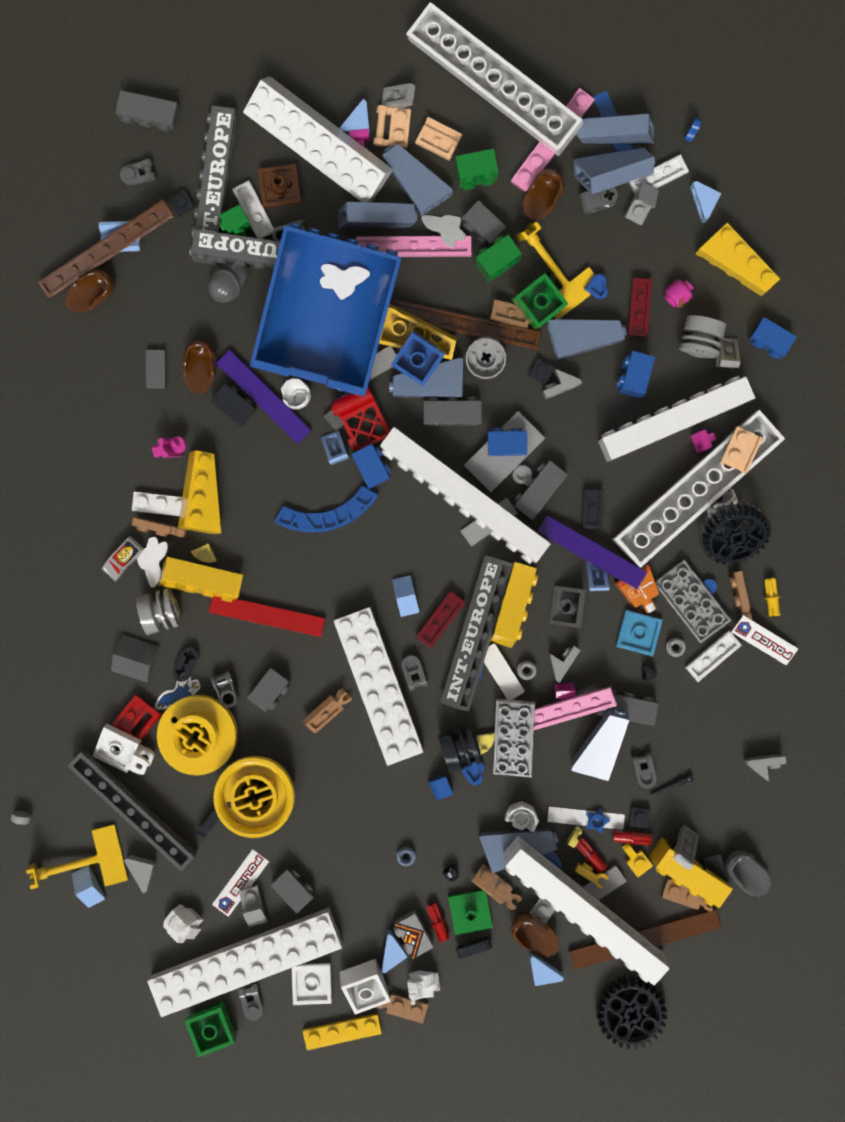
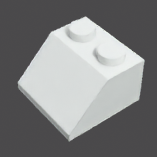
M376 959L340 971L341 988L355 1014L391 1002L383 973Z

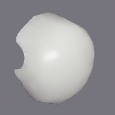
M291 378L281 387L283 401L292 409L305 407L311 399L309 386L299 378Z

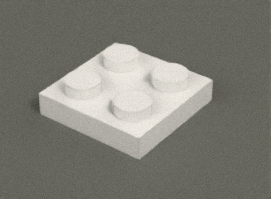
M330 963L300 964L292 967L293 1005L332 1003Z

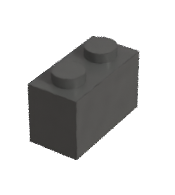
M479 200L462 218L464 228L470 233L473 231L477 235V240L483 246L491 247L494 244L493 241L506 231V226Z
M271 667L247 699L264 712L268 709L272 711L279 702L276 699L280 693L284 695L290 688L288 685L290 680L274 667Z
M288 866L272 881L270 886L297 914L314 898L315 893L313 892L314 888L308 882L304 883L301 880L300 873L295 868L291 869Z

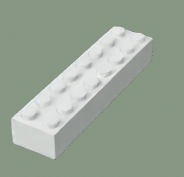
M272 77L260 80L243 113L361 202L371 203L374 201L393 171L382 160Z
M739 376L725 382V386L718 384L707 390V394H704V391L690 397L688 402L686 399L676 402L672 405V409H669L668 406L654 412L655 416L653 417L648 414L636 420L637 424L633 425L632 422H629L619 427L620 431L615 432L613 429L601 435L602 439L598 442L606 461L609 462L755 399L747 378L740 379Z
M371 607L334 620L387 766L423 753L424 749Z

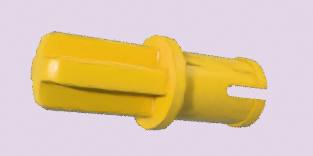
M767 578L765 579V600H767L768 616H780L778 600L780 596H778L776 579Z

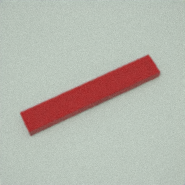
M217 596L212 597L209 613L318 637L322 636L325 618L240 599L228 602L221 600V597Z

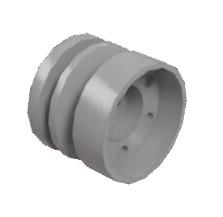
M687 316L684 330L692 335L682 336V341L686 343H681L679 350L699 358H719L720 351L716 349H720L722 344L714 339L724 337L727 324L709 317Z
M482 336L475 339L469 345L466 352L468 370L474 376L481 379L496 377L503 371L506 364L504 346L499 340L491 336ZM483 352H485L486 354H491V356L489 357L490 361H487L486 359H481L483 357Z
M170 588L164 589L163 594L161 591H156V600H154L150 593L136 597L139 619L147 635L161 632V622L167 630L171 629V624L174 628L180 626L179 606Z

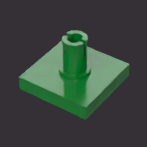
M482 889L448 895L455 935L493 928L487 894Z

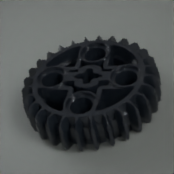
M738 500L736 504L730 502L729 506L723 504L721 509L716 507V512H710V518L705 517L706 523H702V529L699 530L700 545L707 557L712 561L715 560L717 564L722 562L723 565H726L729 562L730 565H733L734 562L740 564L741 560L747 562V558H754L753 555L755 553L760 554L759 549H765L764 544L769 543L768 538L771 537L770 532L772 529L765 511L759 505L756 506L753 502L749 504L747 501H744L742 504Z
M627 976L626 982L619 978L618 985L612 981L613 988L610 989L606 986L608 993L601 992L604 1000L598 999V1003L601 1006H596L597 1012H600L596 1014V1017L600 1020L598 1021L599 1027H603L601 1029L602 1033H607L606 1038L608 1040L612 1038L614 1045L619 1041L620 1048L625 1043L628 1050L631 1045H634L637 1050L638 1044L645 1048L644 1042L646 1041L651 1045L652 1037L658 1040L656 1032L663 1033L660 1026L666 1027L665 1022L662 1020L667 1019V1015L664 1014V1012H667V1008L663 1006L666 1002L664 999H661V992L656 993L658 991L657 987L651 988L652 984L649 981L645 984V981L640 979L638 983L635 976L632 982H630ZM633 989L628 998L620 994L622 991ZM641 993H645V994H646V998H645V999H643V1000H638V999H637V997H638L639 994H641ZM613 1000H620V1003L617 1006L611 1005V1002ZM651 1001L655 1005V1016L647 1011ZM608 1010L617 1015L612 1025H610L608 1020ZM629 1011H630V1012L635 1011V1014H632V1013H631V1014L629 1015L628 1012H629ZM646 1020H652L650 1026L643 1025ZM618 1027H626L624 1032H617ZM635 1027L644 1032L637 1036H631Z

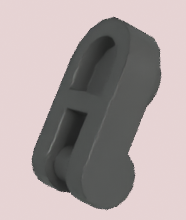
M145 159L141 162L124 166L120 172L121 180L129 186L155 180L156 175L152 171V160ZM143 169H144V170H145V174H144V175H140V171H139V170H143Z
M414 655L406 656L402 661V669L409 690H415V687L421 685L422 687L427 686L428 683L419 658ZM418 673L419 678L412 680L411 675Z
M647 752L642 756H631L638 784L643 788L653 787L656 783V773L651 753ZM647 763V768L641 769L640 764Z
M251 985V988L247 989L244 987L239 988L238 994L245 1017L251 1021L258 1020L263 1013V1004L258 985ZM253 995L254 999L248 1001L247 996Z

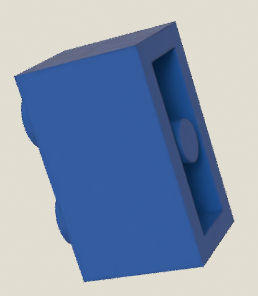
M763 317L759 320L748 340L752 342L751 344L755 348H763L768 351V355L772 358L782 359L788 353L797 336Z
M492 428V432L487 433L488 456L527 455V431H523V428H511V431H503V428Z
M370 444L351 454L369 489L390 479L388 475L391 472L387 464L383 465L379 459L382 457L378 446L374 448Z

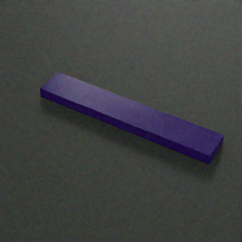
M230 350L216 363L297 444L311 432Z
M549 516L545 517L537 531L540 535L638 590L647 575V572Z

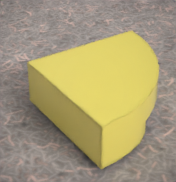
M210 544L191 551L193 556L202 562L211 563L217 561Z
M495 732L476 735L481 751L480 754L487 752L492 747L495 741Z
M576 825L566 840L568 845L573 848L576 847L579 841L578 837L582 834V828Z

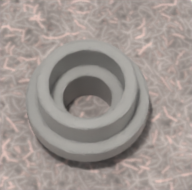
M672 638L666 644L668 654L673 657H679L685 652V643L680 638ZM674 644H678L679 646L678 650L676 651L672 649V646Z
M523 661L518 665L517 672L522 679L530 680L536 675V666L531 661ZM524 667L530 668L528 674L523 672Z

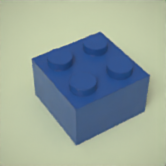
M413 330L392 361L391 366L423 387L444 357L446 351Z
M636 351L626 355L621 365V369H624L623 374L618 377L616 387L619 388L618 393L639 399L643 397L646 393L655 357Z

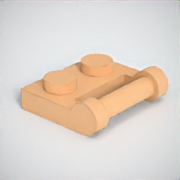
M378 105L376 111L378 113L376 138L373 139V145L388 148L391 145L395 147L399 144L407 150L411 109ZM386 115H391L389 140L383 139Z

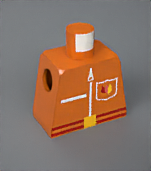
M645 565L640 569L647 572V575L638 590L620 580L614 584L633 607L636 608L642 605L646 613H650L657 609L652 598L659 595L649 565Z

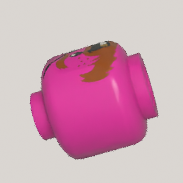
M676 279L665 289L666 295L664 297L673 308L675 306L681 308L693 298L691 292L693 287L687 280L683 282L680 279Z

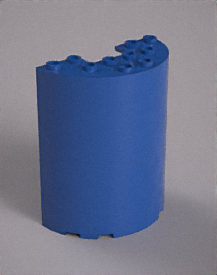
M290 222L289 226H284L250 367L284 376L292 375L326 384L330 388L365 397L402 257L397 256L398 252L387 249L386 252L378 250V246L368 243L366 247L358 245L359 241L347 238L346 241L340 240L339 235L329 232L325 236L320 234L321 230L309 227L308 231L302 230L301 225ZM324 264L334 265L343 271L357 266L370 272L369 277L356 285L355 291L343 300L337 296L333 289L323 288L320 283V279L325 276L321 270Z

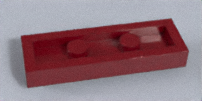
M632 279L628 336L648 337L652 279Z
M449 591L416 638L432 648L466 602Z

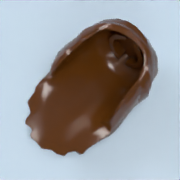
M552 169L543 170L536 175L530 184L522 204L524 207L523 212L526 213V217L530 220L545 219L553 211L559 198L563 195L565 183L563 177L557 171Z
M94 269L80 276L76 283L66 291L65 305L74 313L79 312L80 314L97 308L103 301L108 300L114 292L113 279L103 270Z
M193 341L188 344L184 352L182 365L185 385L194 394L206 392L208 388H211L216 375L215 363L217 357L215 348L207 341Z
M523 913L513 920L511 935L523 949L532 950L541 957H550L558 952L559 938L552 928L542 922L539 917L530 913Z

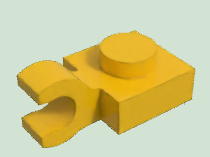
M629 843L622 846L623 850L630 857L626 860V863L637 877H640L653 867L641 850L635 852Z
M578 862L574 870L602 889L603 885L599 884L598 881L600 878L608 880V876L604 873L595 874L592 872L594 868L585 862L583 864Z

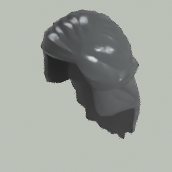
M226 261L225 264L220 263L208 284L211 297L221 303L231 302L236 299L244 287L250 269L248 264L236 266L234 262Z
M737 850L729 854L725 861V870L733 882L750 896L760 898L761 895L764 896L768 893L772 885L770 883L771 878L755 856L745 850Z

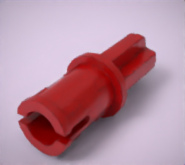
M614 830L613 842L630 843L631 846L633 844L651 845L652 835L636 833L634 830H631V832Z
M583 837L578 839L576 847L585 856V861H589L597 873L605 870L607 864L599 857L598 851L594 850Z
M431 903L427 906V911L432 921L431 926L434 927L438 942L446 941L450 936L444 924L445 919L442 918L437 903Z

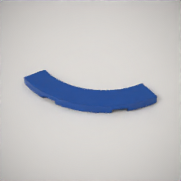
M362 485L348 502L336 509L322 513L299 512L283 505L274 522L283 527L301 532L313 533L334 530L359 518L369 509L379 495Z

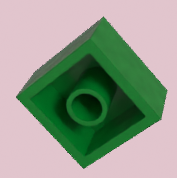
M494 149L455 157V170L459 189L470 190L475 188V185L483 184V186H489L494 184V181H497L498 167Z
M509 235L498 237L493 241V246L489 249L484 247L477 253L475 265L488 283L520 261L522 253Z
M546 273L539 275L511 298L533 329L540 328L568 305V302Z
M224 1001L190 1013L185 1019L186 1027L198 1057L235 1044L237 1034Z

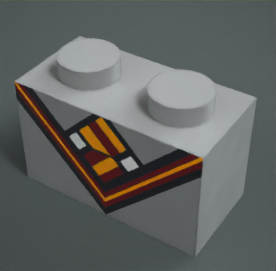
M416 910L395 920V927L393 929L397 937L403 939L404 944L402 945L407 955L411 954L412 958H415L433 948V942Z

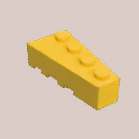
M728 223L695 253L709 261L713 266H717L725 271L730 277L739 280L741 284L760 296L765 294L780 280Z
M389 304L379 344L402 348L412 331L415 330L446 351L443 358L452 360L457 337Z
M197 450L189 453L178 528L209 534L221 533L215 458L212 453Z
M167 557L162 565L158 586L183 590L189 593H200L206 597L217 596L221 597L223 601L232 602V600H236L239 597L243 575Z
M514 562L506 593L501 604V610L495 624L496 628L490 642L512 648L516 640L521 639L523 629H520L522 622L526 621L528 611L525 609L526 605L531 603L533 593L530 591L532 586H535L537 583L538 575L535 574L537 568Z
M661 837L649 854V857L656 866L655 870L663 876L667 874L672 877L671 880L678 886L682 884L686 886L687 891L692 895H700L703 897L702 900L712 907L714 904L720 908L733 890L731 886L707 868L703 870V866L696 860H694L693 867L688 871L673 859L676 846L672 849L667 840Z

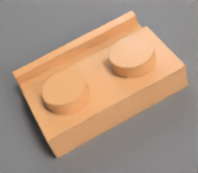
M428 117L415 144L450 161L462 134Z
M738 426L735 427L720 463L747 474L763 437H759Z

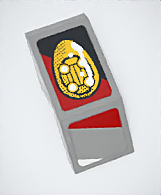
M129 536L108 558L102 570L116 582L127 567L137 560L144 548Z

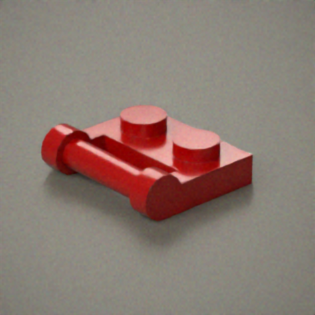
M136 694L112 726L141 740V745L145 735L156 721L161 719L163 714ZM147 712L150 713L151 717L140 731L134 734L132 730Z

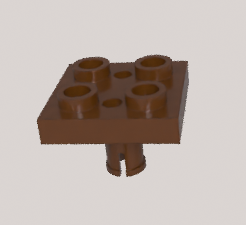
M296 164L258 169L264 209L301 204Z

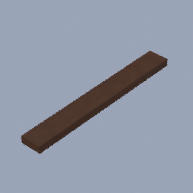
M165 199L161 200L37 283L46 296L51 298L78 280L80 276L92 271L174 217V212Z
M391 300V305L443 331L475 338L491 336L503 344L536 351L538 349L541 331L404 301Z
M714 908L712 911H703L640 929L637 932L657 947L720 929L721 925L717 911ZM596 942L568 950L574 970L615 959L607 947H601Z

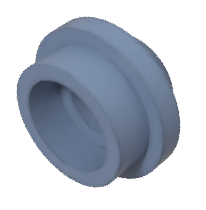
M403 847L397 852V861L400 865L410 866L415 862L416 854L412 848ZM408 853L410 858L404 859L403 854Z

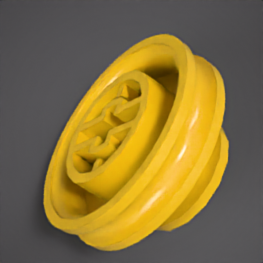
M207 695L187 696L172 704L162 715L157 729V743L163 758L174 769L189 775H204L220 768L233 754L238 740L237 723L230 709L221 705L218 699ZM173 717L178 719L176 723L172 722ZM195 731L200 733L197 741L192 739Z
M248 756L233 762L221 774L214 790V806L221 822L235 834L248 838L264 837L277 831L287 821L295 801V789L288 772L278 762L263 756ZM254 780H261V781L264 782V784H261L260 781H255V782H253V781H254ZM247 784L248 787L243 791L244 786ZM253 789L255 791V794L270 789V792L262 794L258 801L256 797L247 799L245 801L243 799L245 797L250 796V794L253 792ZM266 800H269L268 803L263 806L264 802ZM227 802H231V808L227 807Z

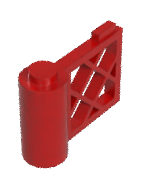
M368 387L365 397L348 392L332 401L333 405L330 407L334 415H339L350 436L347 441L352 450L356 449L359 451L370 444L373 445L386 438L390 433ZM372 406L376 411L374 420L364 417L365 411ZM351 417L359 418L357 429L349 427L346 420ZM362 420L372 422L369 433L359 430ZM375 424L383 426L386 431L379 436L372 434ZM358 432L368 435L366 443L360 446L356 441Z

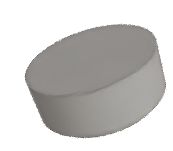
M519 465L513 471V479L518 484H526L532 477V471L526 465Z
M14 811L11 814L10 820L15 824L26 825L30 823L31 814L23 811Z

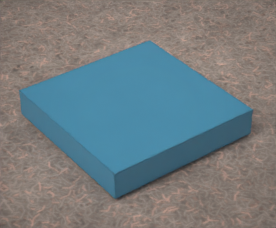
M625 610L616 647L653 656L663 619Z

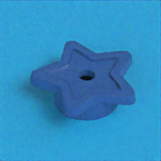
M601 808L595 813H586L589 819L586 827L588 830L596 829L599 833H602L605 824L610 822V819L603 816Z

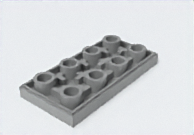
M519 411L502 428L503 431H511V428H523V431H527L526 456H488L487 442L464 465L490 493L545 439Z
M682 560L655 581L659 591L700 643L731 621L685 560Z
M496 700L493 774L532 777L534 701Z

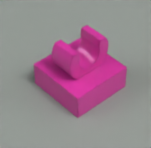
M368 128L349 131V136L365 148L364 142L369 141Z
M706 429L690 436L697 453L712 448L711 442L716 440L714 432L707 434Z
M574 683L554 684L556 699H561L562 701L576 696Z

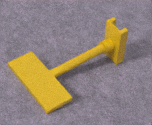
M537 222L530 223L524 232L517 233L514 236L519 242L527 240L531 246H534L561 283L562 288L558 291L568 302V305L553 316L556 320H559L590 296L584 290V287L595 274L588 267L569 282L540 243V238L536 234L541 229L540 225Z
M115 824L92 830L97 855L50 868L43 867L38 869L36 863L28 865L26 873H33L30 875V879H33L30 883V889L38 888L40 880L46 879L50 875L94 863H100L105 886L127 881L128 878Z

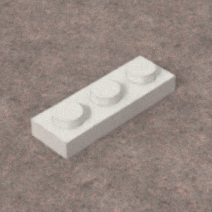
M134 492L132 511L180 516L182 497Z

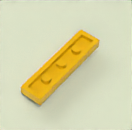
M378 1013L303 1029L307 1050L382 1034Z

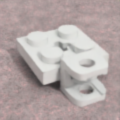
M106 724L103 727L93 757L126 773L131 770L143 775L147 767L151 765L155 753L140 745L141 740ZM113 745L118 746L120 748L119 751H116L115 746ZM143 754L147 755L149 759L143 757ZM137 763L141 764L143 767H138Z

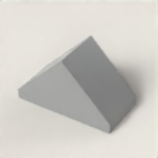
M129 855L124 859V862L142 893H145L150 888L156 861Z

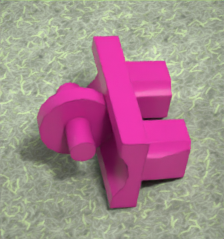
M182 437L158 439L159 444L151 448L155 458L161 456L163 458H175L184 456L183 452L187 444Z

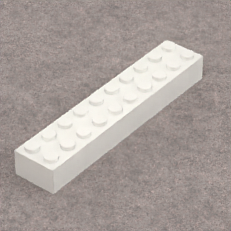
M431 2L406 33L411 43L559 156L583 126V119Z
M760 410L754 412L738 426L759 437H763L749 471L785 439ZM733 432L612 539L635 566L641 568L745 475L742 471L720 463Z
M395 427L380 445L382 454L390 460L396 459L400 468L406 472L408 469L412 471V476L420 483H423V481L428 483V488L437 495L439 492L444 495L443 500L448 504L459 506V512L468 518L471 515L476 519L474 523L479 527L490 529L491 536L498 541L503 539L507 542L505 546L513 552L519 551L522 554L521 558L527 563H537L550 546L548 541Z
M517 836L503 852L505 869L512 876L517 875L523 885L527 888L532 887L538 897L542 900L547 899L553 909L557 912L562 911L568 921L572 924L577 923L583 933L588 936L589 934L592 935L598 945L607 947L613 957L622 959L625 966L631 971H637L643 981L646 983L649 981L655 985L670 969L665 955L660 949L650 943L522 838Z
M329 907L153 974L147 982L160 1016L164 1017L342 949L343 941Z

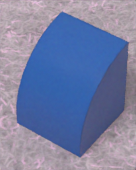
M446 774L428 781L436 800L453 795V790Z

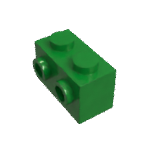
M240 205L219 215L222 220L219 222V225L224 234L246 237L247 233L253 230Z

